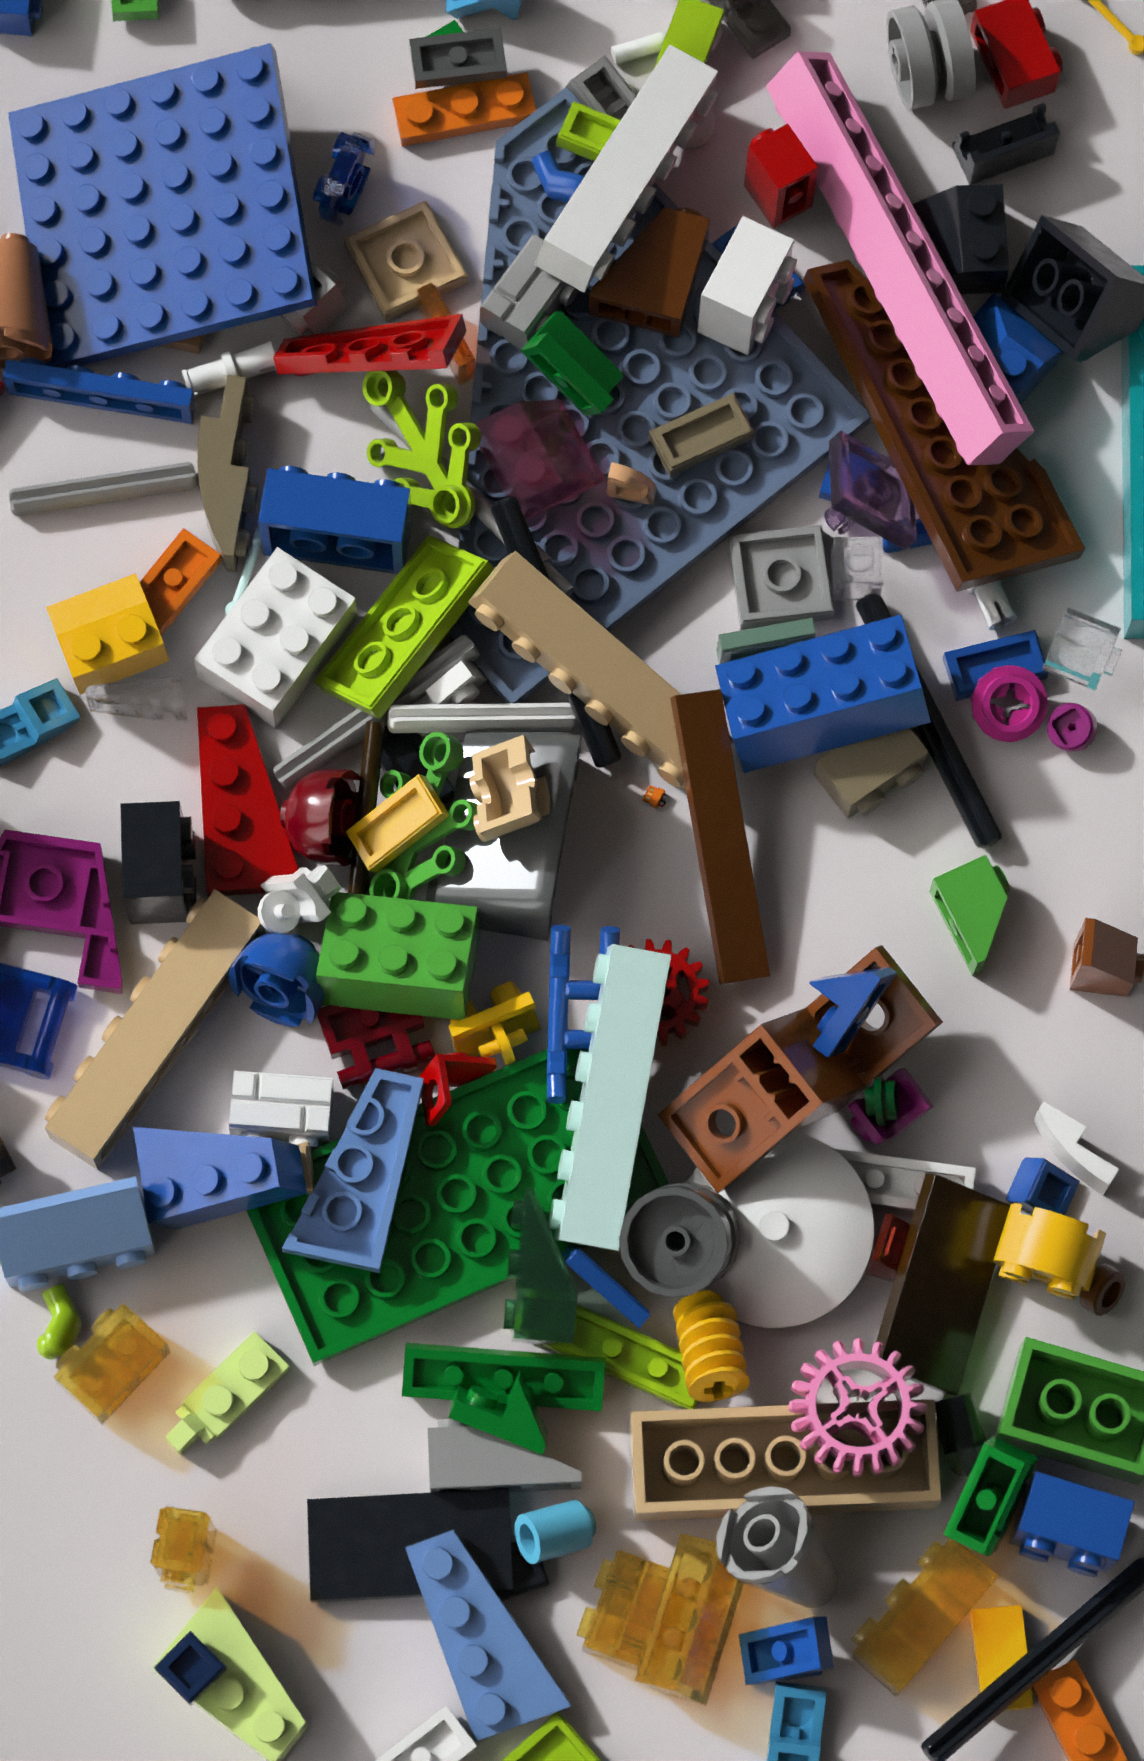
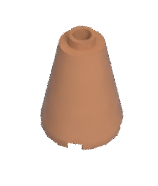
M18 233L3 234L0 239V369H5L7 359L20 361L22 358H35L48 363L52 358L53 344L38 248L29 242V238L25 235Z

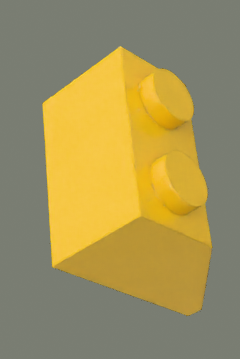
M136 573L46 607L80 695L170 661Z

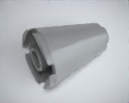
M773 1486L752 1490L743 1496L747 1501L735 1512L731 1508L723 1517L717 1533V1555L727 1571L740 1582L807 1608H817L828 1603L838 1590L839 1574L806 1504L788 1489Z

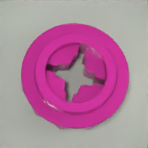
M1015 665L994 667L990 672L978 679V684L970 697L973 711L972 718L984 734L1003 742L1020 741L1032 735L1042 724L1047 712V694L1039 678L1031 671ZM1012 683L1013 698L1020 700V703L1027 704V708L1011 709L1009 717H1006L1004 724L1003 708L990 703L991 698L1005 697Z

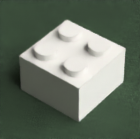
M742 216L701 294L697 332L746 355H749L755 341L763 344L774 322L771 314L776 302L783 305L794 284V279L791 278L797 264V259L792 258L794 239Z

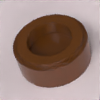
M1101 1264L1096 1267L1089 1292L1081 1290V1306L1097 1316L1110 1312L1117 1305L1125 1288L1124 1274L1109 1264Z

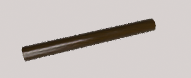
M366 721L355 824L377 806L385 723ZM353 845L347 893L367 895L369 871Z

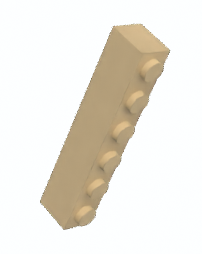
M514 551L503 558L468 601L476 609L475 616L489 629L503 632L513 641L511 644L512 648L523 659L531 663L535 661L550 673L548 678L555 687L566 694H575L586 704L585 711L591 718L602 725L607 726L609 724L623 736L621 741L627 749L638 756H646L659 767L657 772L663 780L676 788L682 787L686 789L670 699L675 695H681V693L518 552ZM729 736L731 744L733 742V739Z
M216 889L213 890L207 900L200 898L194 904L186 918L189 926L179 939L172 937L167 942L158 957L161 965L150 979L145 976L140 980L130 997V1001L133 1002L132 1006L123 1018L116 1016L109 1023L102 1036V1041L105 1044L95 1058L89 1055L82 1061L73 1077V1080L77 1082L66 1098L60 1095L46 1113L45 1120L48 1124L45 1126V1130L49 1138L96 1170H99L229 986V969L238 954L247 944L266 933L265 928L261 925L256 915Z

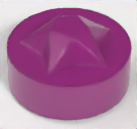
M1065 703L1055 708L1050 714L1047 721V734L1051 742L1058 748L1068 752H1079L1089 747L1094 741L1097 734V721L1088 708L1076 703Z

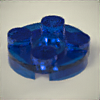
M341 132L337 137L331 154V158L335 159L329 176L321 175L313 193V201L320 203L318 212H320L322 220L342 226L344 221L340 215L341 212L349 216L353 212L371 168L363 165L365 153L374 156V139L358 132H354L351 135Z

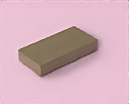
M734 393L649 431V439L669 477L754 439L755 435Z

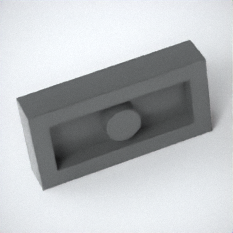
M501 28L409 39L415 89L507 78Z

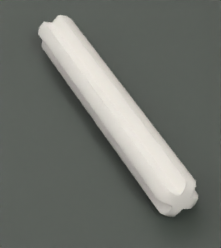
M570 703L392 705L387 711V726L391 733L570 731L575 726L576 721Z

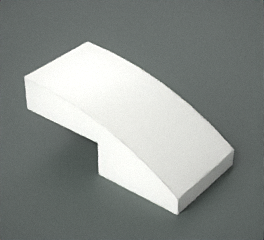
M1043 1101L1033 1120L1041 1136L1058 1159L1074 1175L1089 1187L1104 1195L1119 1168L1077 1144L1086 1126Z

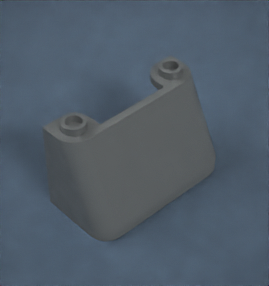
M466 732L464 741L459 740L464 750V759L457 768L458 774L452 804L459 799L475 802L478 805L481 804L474 797L470 787V776L474 775L472 754L524 734L535 750L534 753L530 754V760L536 779L543 776L547 779L551 798L550 813L542 816V820L535 824L487 842L481 841L476 830L466 831L457 829L447 835L445 845L463 851L466 859L465 867L458 876L440 875L439 878L428 883L426 901L478 907L480 930L548 941L552 923V915L550 914L552 913L557 889V878L571 798L574 792V782L577 780L580 763L581 735L563 732ZM466 809L463 814V821H465L468 816V809ZM451 855L447 858V867L451 863Z

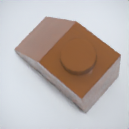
M1085 918L1073 945L1070 990L1128 997L1134 982L1141 983L1144 973V954L1137 953L1138 937L1097 919Z

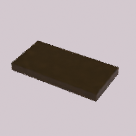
M925 1174L876 1341L883 1344L879 1358L887 1361L892 1352L898 1351L901 1354L898 1363L894 1367L898 1372L909 1365L914 1367L915 1372L909 1380L922 1383L924 1386L947 1395L958 1396L996 1266L993 1260L1010 1205L937 1174Z

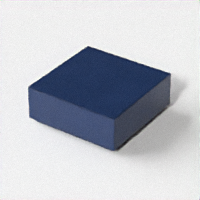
M191 1631L153 1667L190 1706L227 1670V1667Z

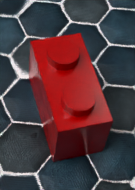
M1003 0L974 10L970 33L1003 108L1007 109L1054 93L1059 75L1063 72V64L1055 46L1049 47L1044 36L1045 22L1038 7L1032 8L1029 0Z
M787 123L775 131L773 128H769L756 135L750 142V145H748L744 187L772 228L780 226L813 206L818 166L790 125Z

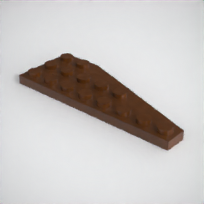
M850 260L808 269L803 281L956 592L1079 559L1085 551V547L1046 470L1035 458L1029 461L1016 448L1000 464L967 465L965 459L959 454L956 442L944 420L937 413L936 405L924 382L917 375L907 350L896 336L895 328L883 305L877 300L871 283Z

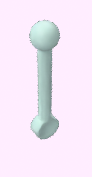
M256 527L233 601L225 607L226 615L248 586L261 546L259 527Z

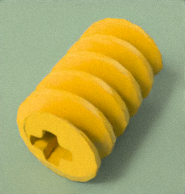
M709 1290L698 1291L683 1297L676 1303L673 1315L677 1324L676 1332L679 1339V1349L682 1356L681 1361L685 1372L684 1378L688 1395L700 1402H714L740 1395L747 1390L750 1380L748 1373L745 1371L747 1364L745 1356L742 1355L744 1348L742 1340L739 1339L741 1332L739 1324L736 1322L738 1319L736 1308L730 1303L724 1302L721 1295Z

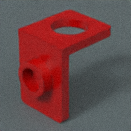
M463 1052L436 1054L419 1076V1078H424L421 1099L426 1126H435L451 1106L452 1100L449 1087H459L492 1073L497 1068L496 1059L469 1056ZM434 1086H438V1099L434 1106L433 1089Z

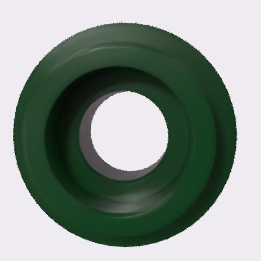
M883 1076L874 1077V1087H865L867 1117L876 1116L878 1126H886L887 1120H898L899 1116L896 1081H884Z

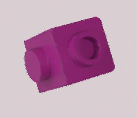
M899 1068L884 1080L896 1081L899 1104L898 1120H887L886 1126H878L876 1116L867 1117L865 1097L855 1099L848 1105L849 1110L854 1115L851 1122L856 1131L866 1141L870 1142L872 1140L876 1145L889 1143L934 1107L906 1068Z

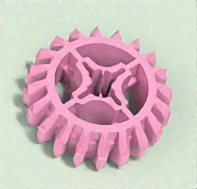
M861 1338L854 1339L852 1354L846 1353L845 1346L841 1341L834 1342L832 1347L835 1359L833 1360L824 1350L819 1349L816 1351L814 1357L820 1369L811 1364L804 1363L800 1372L810 1383L794 1381L791 1387L795 1394L805 1399L790 1401L788 1405L790 1412L804 1414L805 1416L792 1422V1431L802 1432L809 1430L810 1432L800 1443L802 1450H808L817 1443L821 1449L815 1456L814 1462L821 1465L828 1454L836 1458L832 1466L833 1473L840 1474L845 1461L852 1462L851 1472L855 1478L861 1477L863 1462L868 1461L874 1475L881 1474L883 1471L881 1456H884L892 1466H897L901 1462V1458L895 1446L911 1453L915 1443L905 1432L921 1435L924 1425L910 1417L924 1415L927 1411L926 1404L911 1401V1398L923 1393V1384L914 1383L907 1386L905 1383L914 1374V1367L909 1365L898 1372L894 1367L898 1363L901 1354L898 1351H894L890 1354L887 1361L879 1358L883 1344L878 1341L874 1343L870 1354L863 1353L864 1344ZM849 1369L865 1370L878 1375L883 1381H877L870 1386H860L849 1375L844 1376L841 1371ZM828 1380L834 1388L832 1392L838 1401V1409L821 1423L816 1410V1396L821 1385ZM894 1392L898 1403L899 1416L896 1429L890 1436H887L882 1429L883 1423L877 1414V1407L884 1402L887 1396ZM856 1397L857 1402L859 1398L865 1401L872 1398L864 1413L865 1418L859 1419L857 1413L856 1418L848 1414L842 1419L850 1404L849 1398ZM846 1429H854L859 1431L866 1440L871 1439L874 1445L866 1447L849 1446L837 1441L832 1435H837Z

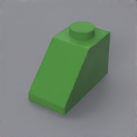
M986 855L933 878L929 891L972 976L982 971L1008 898L1006 893L1010 891L1008 881L1002 869L998 865L992 867Z

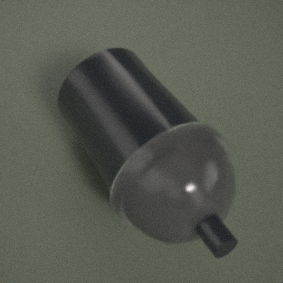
M972 1392L935 1402V1413L944 1455H942L943 1463L946 1462L948 1468L955 1475L968 1478L984 1442L987 1441L974 1404Z

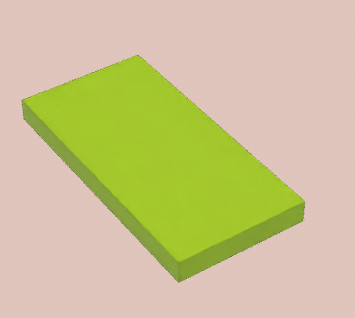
M428 535L319 673L314 683L323 692L381 719L470 605L468 603L470 598L495 568L488 560Z

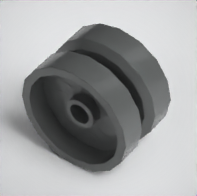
M688 1181L665 1185L638 1199L624 1217L619 1242L622 1260L632 1278L649 1292L671 1298L692 1295L723 1278L736 1261L741 1236L738 1218L728 1200L709 1186ZM679 1232L685 1238V1245L683 1247H679L675 1242L680 1235Z

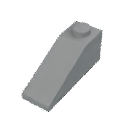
M451 1418L439 1420L438 1427L428 1428L430 1492L509 1488V1492L581 1489L582 1471Z

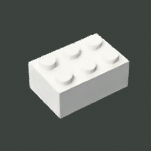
M277 547L194 658L197 677L238 705L245 704L247 711L276 729L358 618L356 598Z

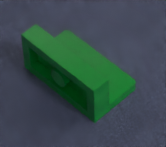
M561 311L554 312L520 350L585 417L603 413L614 400L609 393L623 377L622 372Z

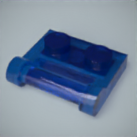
M0 963L1 1067L24 1072L27 1075L40 1079H50L54 1067L50 1060L68 1002H72L75 999L78 989L76 984L61 978ZM41 992L48 994L50 997L33 1053L28 1055L19 1052V1048L36 993Z

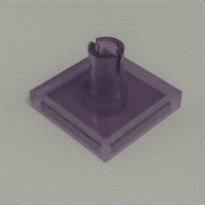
M843 431L838 432L829 440L831 507L824 512L827 525L835 531L843 524L838 529V534L842 535L848 532L855 523H858L905 550L917 540L915 506L892 460Z

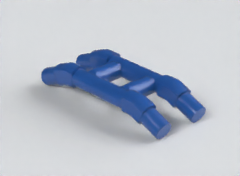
M554 925L551 927L547 1101L553 1104L566 1102L567 1049L589 1050L592 1033L584 1032V1030L568 1029V1000H598L601 985L588 980H569L571 928L567 925ZM605 926L600 930L599 954L606 955L607 947L612 944L620 945V929L618 927Z

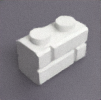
M234 1071L229 1117L230 1134L274 1138L281 1141H289V1143L295 1145L309 1142L311 1150L318 1148V1144L329 1143L334 1101L333 1078Z

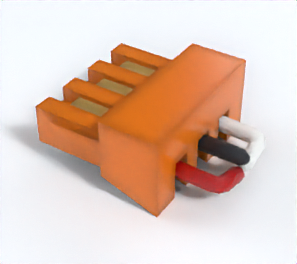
M650 785L642 801L650 804L651 807L657 810L658 806H665L668 798L665 796L666 792L664 789Z

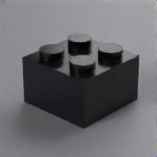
M180 801L120 803L122 898L130 924L186 922L189 906H194L197 902L196 877H194L193 864H187V860L196 859L195 830L192 828L191 816L183 817Z

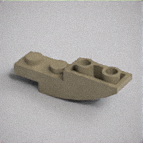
M227 375L220 418L201 416L197 459L200 492L208 529L216 551L221 554L222 563L226 571L236 572L239 557L246 558L248 555L251 532L250 529H244L246 514L255 513L258 499V485H252L249 467H244L248 441L241 438L244 423H252L255 395H249L246 377Z

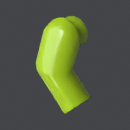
M64 1284L55 1285L42 1293L52 1319L45 1330V1334L37 1339V1350L42 1357L49 1360L66 1355L72 1349L81 1330V1319Z

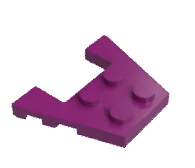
M5 829L0 837V926L85 938L77 981L79 988L122 994L124 986L101 844Z

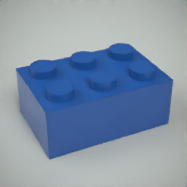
M282 466L280 470L267 468L258 519L263 555L271 556L278 547L301 561L398 574L406 563L412 527L410 488H404L400 483L388 479H379L374 483L355 481L354 477L338 472L329 473L327 476L313 475L296 466Z

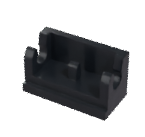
M1044 103L1034 106L1031 114L970 135L968 131L957 134L956 140L952 142V148L969 185L1054 155L1060 131L1055 122L1047 124L1045 119L1046 105Z

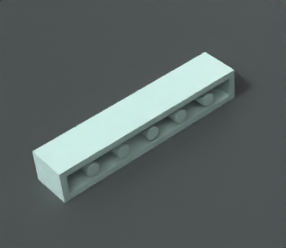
M616 944L607 947L606 955L598 953L593 974V983L601 984L597 1004L589 1002L584 1024V1032L592 1033L589 1052H580L575 1074V1081L583 1082L579 1102L571 1101L566 1130L574 1131L571 1151L562 1150L557 1179L565 1180L562 1200H553L548 1228L556 1230V1241L611 1251H618L619 1236L625 1216L671 955Z

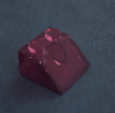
M561 399L517 402L476 422L481 433L479 448L506 497L514 496L517 498L525 520L605 482L601 470Z

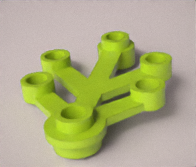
M397 370L369 371L364 377L362 386L366 400L373 406H387L411 450L398 447L395 441L389 438L374 439L367 447L368 461L374 467L395 466L425 473L434 489L420 487L418 481L412 477L396 478L393 481L400 483L403 487L405 485L406 488H410L411 505L429 508L432 516L439 523L448 528L465 526L470 522L475 511L474 495L466 485L470 451L477 449L479 446L481 433L479 428L470 422L456 423L450 428L448 441L452 450L447 473L442 464L447 412L454 410L458 403L456 388L449 383L433 384L428 388L426 392L428 414L426 432L424 433L404 398L406 392L404 377ZM441 391L443 392V395H444V402H443V404H441V402H440V393H441ZM463 431H465L467 435V440L465 444L462 439ZM382 447H383L384 450H385V457H384V459L381 457V448H382Z

